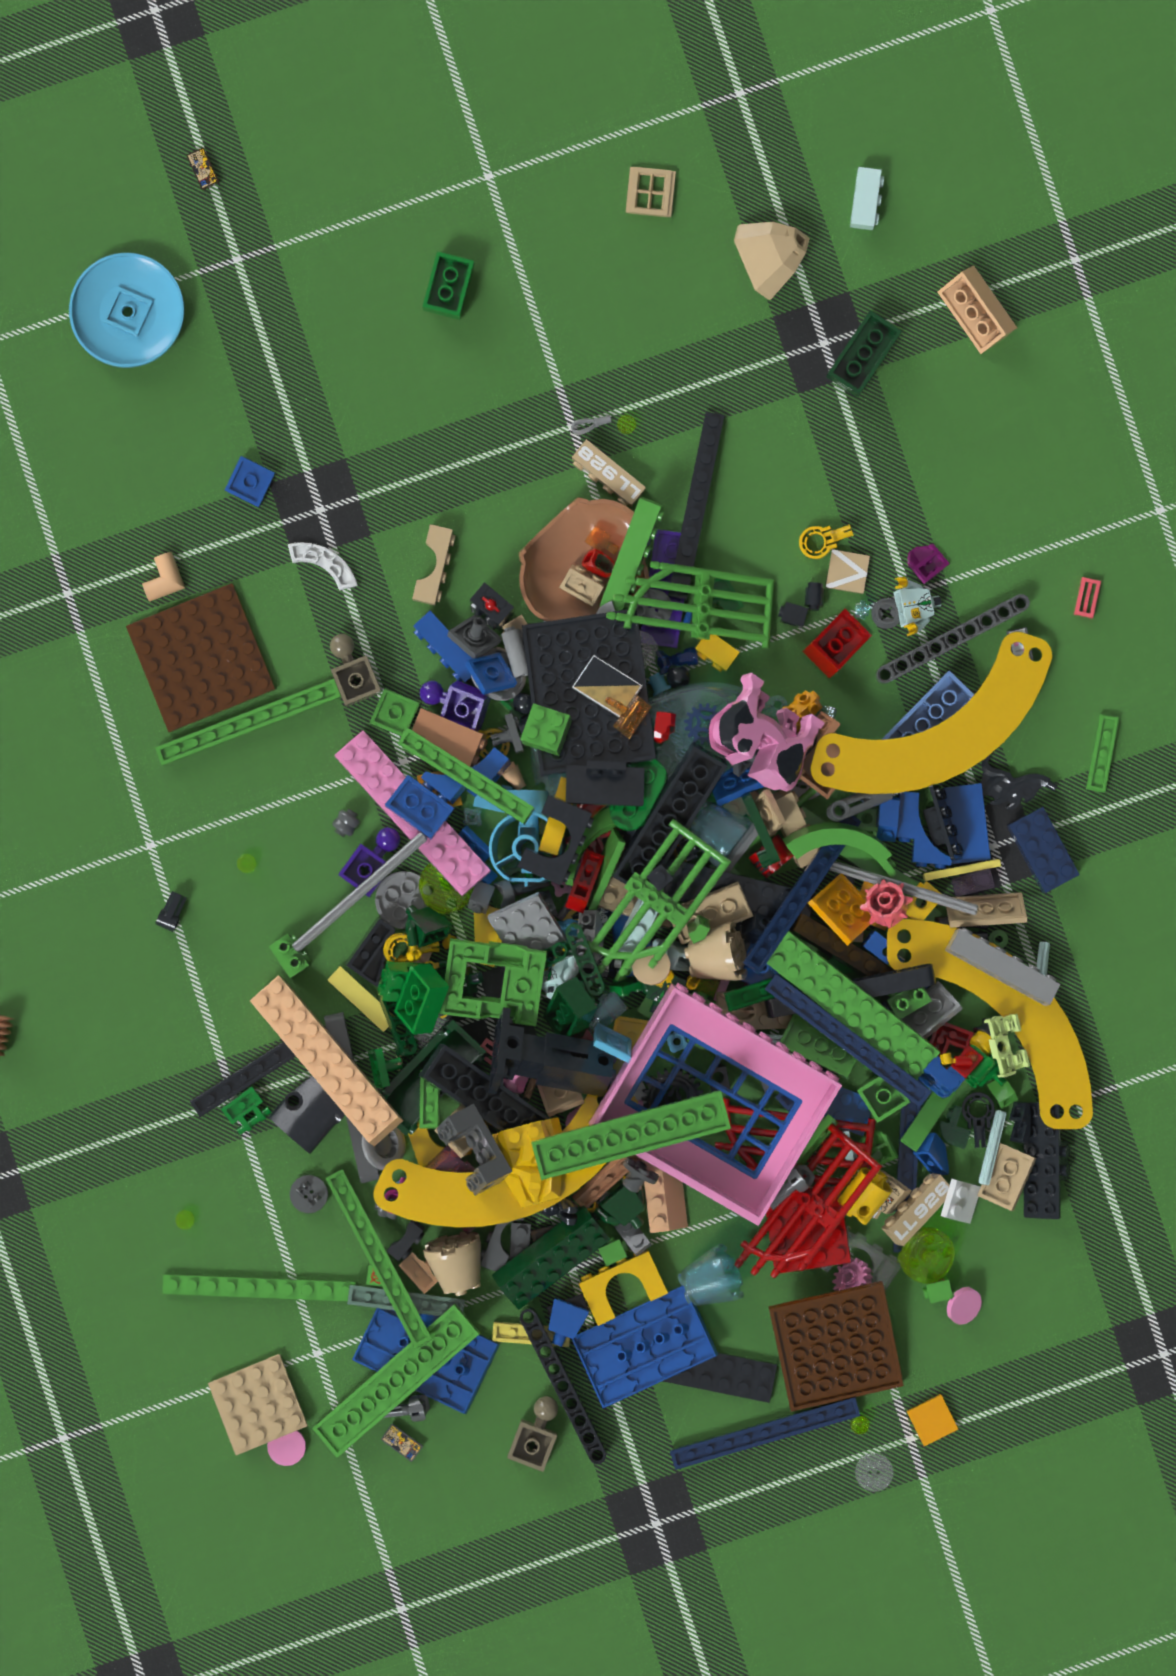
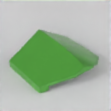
M874 1130L871 1157L880 1165L897 1159L898 1155L888 1135ZM864 1133L859 1142L865 1143L866 1133Z

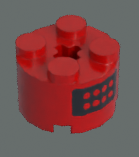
M779 834L771 840L781 861L763 868L756 853L765 849L764 846L749 857V860L765 878L773 874L794 856Z

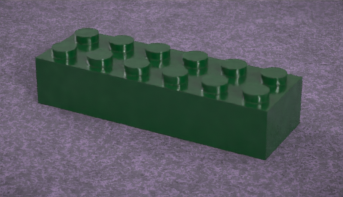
M584 1205L578 1209L577 1213H574L578 1216L575 1225L572 1226L560 1222L492 1274L498 1287L518 1310L611 1240Z

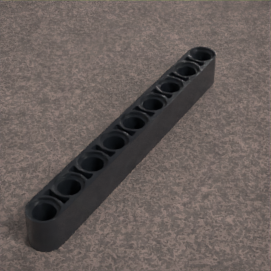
M930 963L851 979L872 997L936 984L933 964ZM777 998L764 1001L768 1018L796 1014Z
M526 1306L520 1311V1321L590 1461L594 1464H601L606 1459L605 1447L537 1311L531 1306ZM526 1312H531L534 1318L527 1321L523 1318V1315ZM539 1329L543 1334L541 1337L535 1338L532 1336V1331ZM544 1346L551 1349L550 1354L543 1355L540 1352L541 1348ZM557 1364L560 1369L557 1372H551L549 1366ZM560 1381L568 1383L566 1389H560L557 1385ZM569 1398H574L577 1403L571 1407L566 1404V1401ZM579 1415L585 1417V1421L581 1424L575 1421V1418ZM592 1433L594 1438L587 1441L583 1438L584 1434ZM594 1450H600L603 1454L601 1457L595 1458L592 1456Z

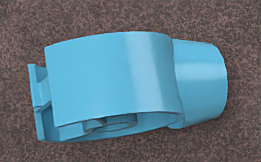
M511 790L512 794L533 806L535 810L525 825L519 822L518 837L512 845L513 854L501 861L498 860L497 855L499 838L504 829L516 819L507 814L497 824L489 841L491 862L495 870L508 881L525 882V887H529V882L547 883L550 880L543 877L540 879L511 878L502 868V866L515 859L521 861L523 856L521 854V847L526 841H532L535 846L534 851L543 854V852L538 851L541 844L539 840L538 818H542L546 822L549 816L541 813L549 796L548 791ZM564 835L559 848L558 856L562 855L566 849V841ZM521 869V873H531L527 870Z

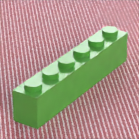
M644 497L639 498L600 607L612 601L615 611L627 610L630 603L615 601L613 596L614 594L631 595V593H635L638 585L626 583V577L637 578L638 575L641 576L645 567L642 564L645 557L648 558L651 551L649 544L651 539H655L658 529H656L657 523L662 521L665 511H663L664 505Z

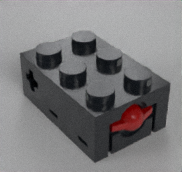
M485 582L470 599L471 612L477 617H484L486 624L493 630L497 628L500 631L503 628L502 626L515 614L514 607Z

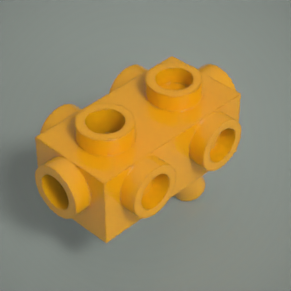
M805 690L802 694H797L789 706L783 707L788 708L800 717L796 723L797 734L801 728V718L809 714L815 715L823 708L819 701L820 697L815 691L809 693Z

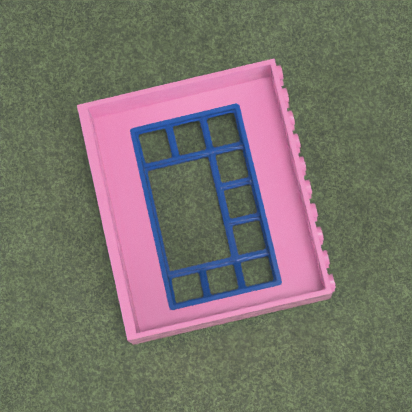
M671 983L631 1050V1059L628 1063L624 1062L590 1119L589 1125L658 1107L681 1068L716 1089L721 1090V1092L754 1110L729 1154H725L700 1138H695L636 1155L759 1226L842 1086L839 1082L840 1078L829 1070L826 1073L823 1072V1068L813 1061L806 1062V1059L796 1051L793 1053L789 1052L790 1049L781 1042L773 1043V1039L764 1032L756 1033V1029L746 1022L743 1024L739 1023V1019L729 1012L726 1014L722 1013L723 1010L716 1004L711 1002L708 1005L705 1003L706 1000L699 994L694 992L691 995L688 993V988L680 983L676 985ZM671 1031L689 1039L688 1044L678 1059L661 1051ZM694 1044H698L716 1055L705 1074L684 1063ZM657 1056L675 1064L663 1084L646 1075ZM721 1059L742 1070L732 1089H728L711 1079ZM748 1074L769 1086L758 1105L737 1094ZM642 1081L660 1089L650 1108H646L631 1100ZM774 1090L795 1102L784 1121L764 1110V1106ZM759 1115L766 1117L780 1127L769 1146L749 1134ZM745 1139L765 1151L755 1171L734 1159Z

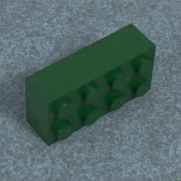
M870 310L826 377L858 398L902 331Z
M575 976L556 987L543 1017L555 1034L582 1038L597 1010V1003L587 993L584 983Z

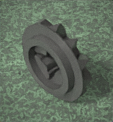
M884 598L874 604L871 616L878 627L889 629L895 627L900 622L895 600ZM892 607V609L890 610V615L892 618L886 617L885 619L881 620L883 613L880 609L886 611L887 609Z

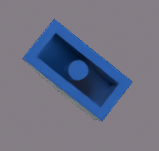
M893 797L892 800L879 805L876 837L881 841H896L900 798Z
M929 1133L916 1152L913 1151V1153L930 1174L948 1175L949 1166L945 1143L936 1133Z

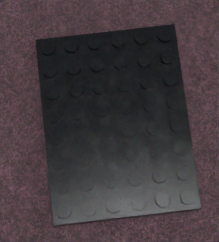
M627 609V610H620V611H613V612H615L616 614H617V613L627 614L628 609ZM607 613L522 625L532 705L534 703L570 715L572 718V723L560 756L537 749L541 777L566 773L567 765L586 766L587 761L626 762V764L657 760L638 623H632L630 629L624 628V621L611 620L606 618ZM593 655L643 686L622 719L572 688Z

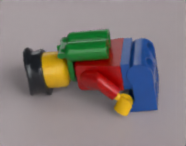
M986 1018L982 1019L980 1026L973 1028L975 1035L970 1039V1045L967 1046L960 1056L952 1058L950 1052L942 1054L940 1057H934L923 1070L924 1073L918 1078L941 1098L949 1097L965 1080L971 1087L976 1088L995 1066V1058L989 1057L992 1053L989 1044L991 1034L988 1023H984ZM1001 1042L998 1043V1048L1001 1047ZM940 1063H942L943 1065L952 1063V1065L949 1068H944Z

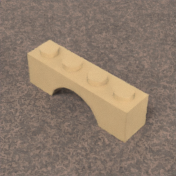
M430 524L426 545L436 554L437 563L430 576L416 581L413 601L436 606V602H440L442 591L439 590L440 585L445 583L447 572H444L445 564L449 565L451 554L448 552L450 546H454L456 535H453L452 529Z

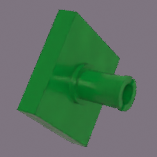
M382 1048L368 1050L375 1087L383 1088L390 1086L387 1072L403 1069L402 1064L394 1065L402 1062L401 1058L398 1057L385 1061Z

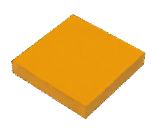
M941 1394L906 1411L923 1446L958 1430Z

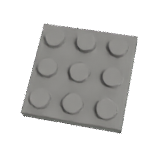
M539 892L489 914L487 918L503 943L527 946L528 949L544 950L557 942L567 939Z

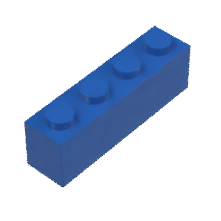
M429 611L413 626L416 629L414 634L420 640L424 638L429 643L426 647L433 654L437 652L441 656L439 661L446 668L450 666L454 671L452 675L458 681H463L466 684L472 677L465 664L467 660L472 658L447 636L449 630Z

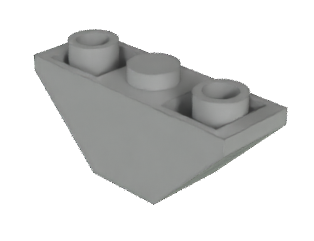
M584 910L583 914L579 912L578 924L584 927L587 940L592 942L603 927L599 911ZM581 937L580 939L576 940V943L579 941H584L583 938ZM604 939L599 944L600 947H603ZM578 945L577 954L582 956L587 948ZM594 952L593 955L597 963L600 954ZM575 960V961H574V967H575V968H578V965H577L576 960ZM586 963L583 968L593 969L594 966L591 963Z

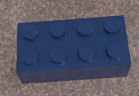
M1043 807L1007 825L1042 893H1047L1079 876L1074 863Z

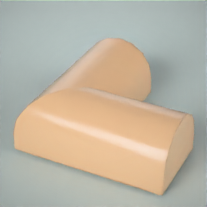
M168 552L155 557L154 561L160 577L142 583L149 602L185 589L173 553Z

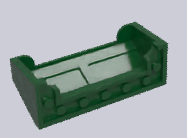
M452 1018L389 1081L390 1086L384 1087L380 1091L383 1097L404 1120L397 1128L405 1136L408 1133L412 1135L419 1127L417 1125L420 1120V1077L418 1075L439 1044H445L472 1064L476 1063L478 1065L486 1057L484 1055L486 1051ZM440 1091V1098H441V1097L444 1095V1093H442V1092Z

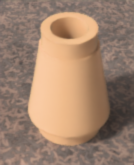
M512 761L502 776L515 790H520L526 784L518 764L515 765L514 761Z

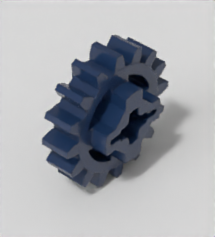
M700 703L699 709L692 707V714L687 712L689 720H684V723L688 724V726L684 729L685 731H690L687 735L688 738L694 736L693 742L696 743L700 740L702 746L705 741L709 744L708 737L698 736L701 732L708 734V729L700 727L702 725L700 717L705 722L710 721L718 713L716 712L717 706L711 709L709 703L706 704V707H703ZM701 712H710L712 714L710 716H704ZM696 717L697 725L692 728V721Z

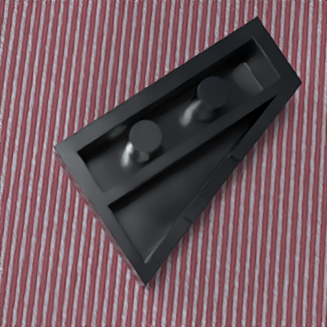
M377 917L349 956L345 965L378 987L386 960L383 951L384 944L394 934L395 928L380 917Z

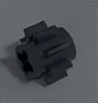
M686 837L681 839L679 846L676 847L678 855L689 841ZM697 845L693 847L686 857L687 861H692L698 857L697 853L700 852V848Z

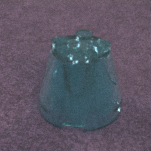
M705 801L698 812V817L694 818L688 830L727 857L753 822L747 817L711 801ZM712 856L710 857L709 861L711 864L718 868L720 862Z
M724 1244L712 1247L678 1274L680 1284L684 1285L686 1291L684 1295L688 1303L698 1306L731 1302L744 1297L743 1291L741 1292L740 1290L741 1285H743L740 1271L734 1266V1258H731L725 1252L727 1247Z

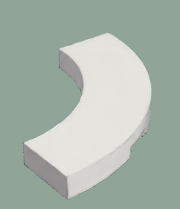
M304 542L288 544L292 563L307 562L322 567L334 578L339 591L358 586L349 566L330 549Z

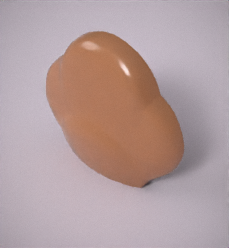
M576 498L539 531L518 553L522 564L519 574L520 590L530 611L545 622L596 614L600 608V603L610 577H601L605 585L593 607L559 587L572 564L582 566L583 558L589 550H600L616 563L634 512L627 506L613 500L596 499L589 501L583 498ZM644 558L642 563L645 565L641 576L638 575L637 577L648 579L649 573ZM596 561V567L601 568V563ZM586 570V572L589 573L590 575H593V574H594V573H592V572ZM637 586L635 593L639 590L641 586Z

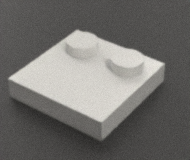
M951 1179L941 1216L970 1224L978 1200L977 1195L981 1187Z

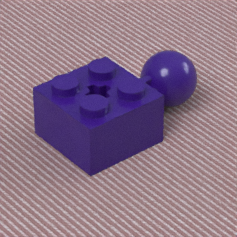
M458 680L449 686L448 693L444 692L442 685L436 681H427L420 688V698L424 703L428 705H436L439 702L444 704L441 717L477 732L482 729L491 698L483 695L479 689Z
M390 827L381 829L376 836L377 846L373 851L360 843L338 875L357 888L386 863L382 859L386 852H391L398 848L400 844L399 833ZM369 866L370 874L363 876L361 868ZM384 878L365 895L371 898Z

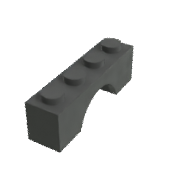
M510 1222L495 1224L494 1231H489L485 1241L489 1243L486 1250L482 1249L481 1252L482 1267L496 1272L506 1264L509 1254L502 1246L501 1233Z

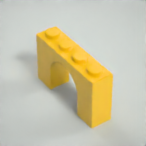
M418 1127L412 1135L408 1133L420 1166L431 1168L435 1165V1162L442 1160L445 1163L454 1160L453 1156L457 1155L451 1147H442L435 1143L428 1129H420ZM472 1148L464 1156L471 1154Z
M649 1250L643 1251L637 1257L633 1253V1257L619 1260L612 1267L603 1266L598 1269L599 1273L593 1276L589 1273L581 1277L582 1281L579 1282V1286L598 1326L616 1318L606 1296V1287L610 1279L617 1274L630 1273L638 1277L650 1301L668 1294Z

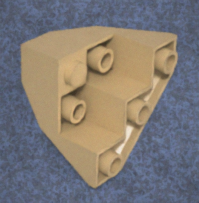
M776 222L740 224L737 227L734 242L755 291L768 300L772 299L797 270L806 254L810 238L794 227Z

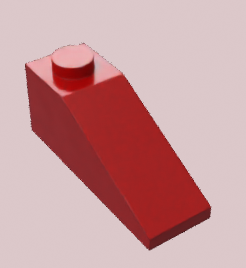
M586 849L566 902V908L584 913L604 858L603 855Z

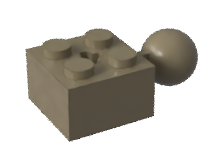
M347 634L334 636L330 642V650L334 656L341 658L344 665L331 669V672L345 706L348 707L382 693L367 655L354 660L352 656L354 651L353 639ZM356 676L358 679L362 680L359 682L360 685L358 686L352 684V682L354 681V677Z
M549 1396L540 1397L535 1402V1423L521 1419L507 1458L542 1472L545 1469L557 1437V1432L545 1428L547 1421L554 1419L558 1413L557 1402ZM534 1441L537 1447L530 1449L527 1443Z

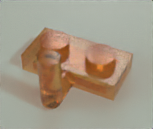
M634 695L627 707L611 697L605 699L606 704L622 713L613 727L630 739L651 706L637 695Z

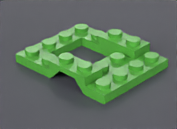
M450 938L445 982L449 985V989L440 1014L475 1019L499 1018L503 1007L511 1009L510 1016L513 1017V1023L536 1026L547 951L528 949L527 946L492 941L482 943ZM467 962L505 966L501 998L462 996Z

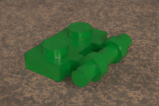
M253 1086L221 1109L232 1125L238 1120L242 1124L236 1129L240 1135L252 1130L255 1124L259 1121L263 1122L267 1119L266 1116L271 1113L268 1106L263 1110L259 1109L258 1105L264 1101ZM253 1110L256 1115L247 1121L244 1116Z

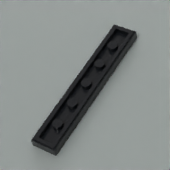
M282 1042L195 1097L190 1103L198 1116L202 1117L295 1058L296 1055L285 1042Z

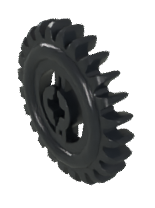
M664 1068L663 1075L657 1071L658 1077L655 1078L651 1075L650 1078L663 1084L670 1073ZM681 1068L671 1083L673 1085L672 1089H668L663 1096L665 1104H670L668 1096H672L674 1093L677 1100H673L672 1103L681 1101L682 1098L678 1092L680 1087L685 1091L687 1099L699 1096L703 1093V1090H697L700 1082L694 1083L695 1076L689 1079V1072L682 1075L683 1070ZM645 1082L649 1089H642L647 1096H642L641 1099L647 1101L643 1106L650 1108L660 1089Z

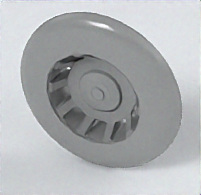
M396 1127L375 1146L371 1145L362 1135V1149L366 1159L379 1170H383L392 1160L403 1159L406 1149L404 1134Z

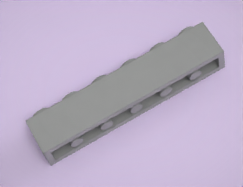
M968 929L955 930L945 951L1044 1006L1051 1004L1060 986L1054 977L1047 974L1044 976L1039 973L1040 970L1032 965L1026 966L1022 963L1023 960L1016 956H1008L1004 949L997 946L994 948L989 945L990 942L981 937L978 939L972 936L973 933Z

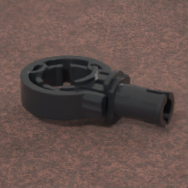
M979 1092L972 1093L964 1099L962 1114L967 1121L968 1129H972L971 1119H973L974 1148H980L979 1140H981V1147L986 1148L985 1118L987 1119V1128H991L990 1120L994 1115L995 1108L992 1099L988 1095ZM984 1097L990 1102L992 1110L989 1111V1105L987 1104V1113L980 1118L973 1117L970 1114L969 1105L967 1106V1112L965 1111V1105L970 1098L973 1099L969 1104L976 1100L986 1103L982 1099ZM977 1121H981V1126H977Z

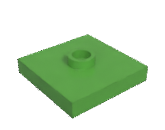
M384 688L370 724L402 737L407 728H410L420 703Z

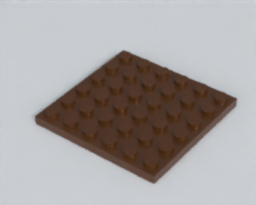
M233 583L126 626L169 733L276 690Z
M882 1281L768 1306L791 1412L904 1386Z

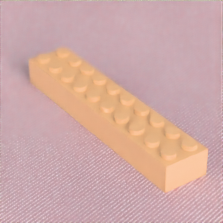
M278 975L250 1000L371 1145H377L404 1121L282 977Z

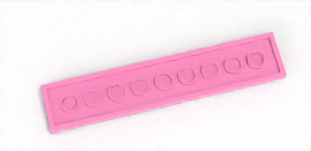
M364 731L360 732L334 756L403 833L412 840L421 832L385 807L386 802L406 777ZM447 822L442 825L432 840L426 837L427 841L418 848L461 896H464L491 872Z

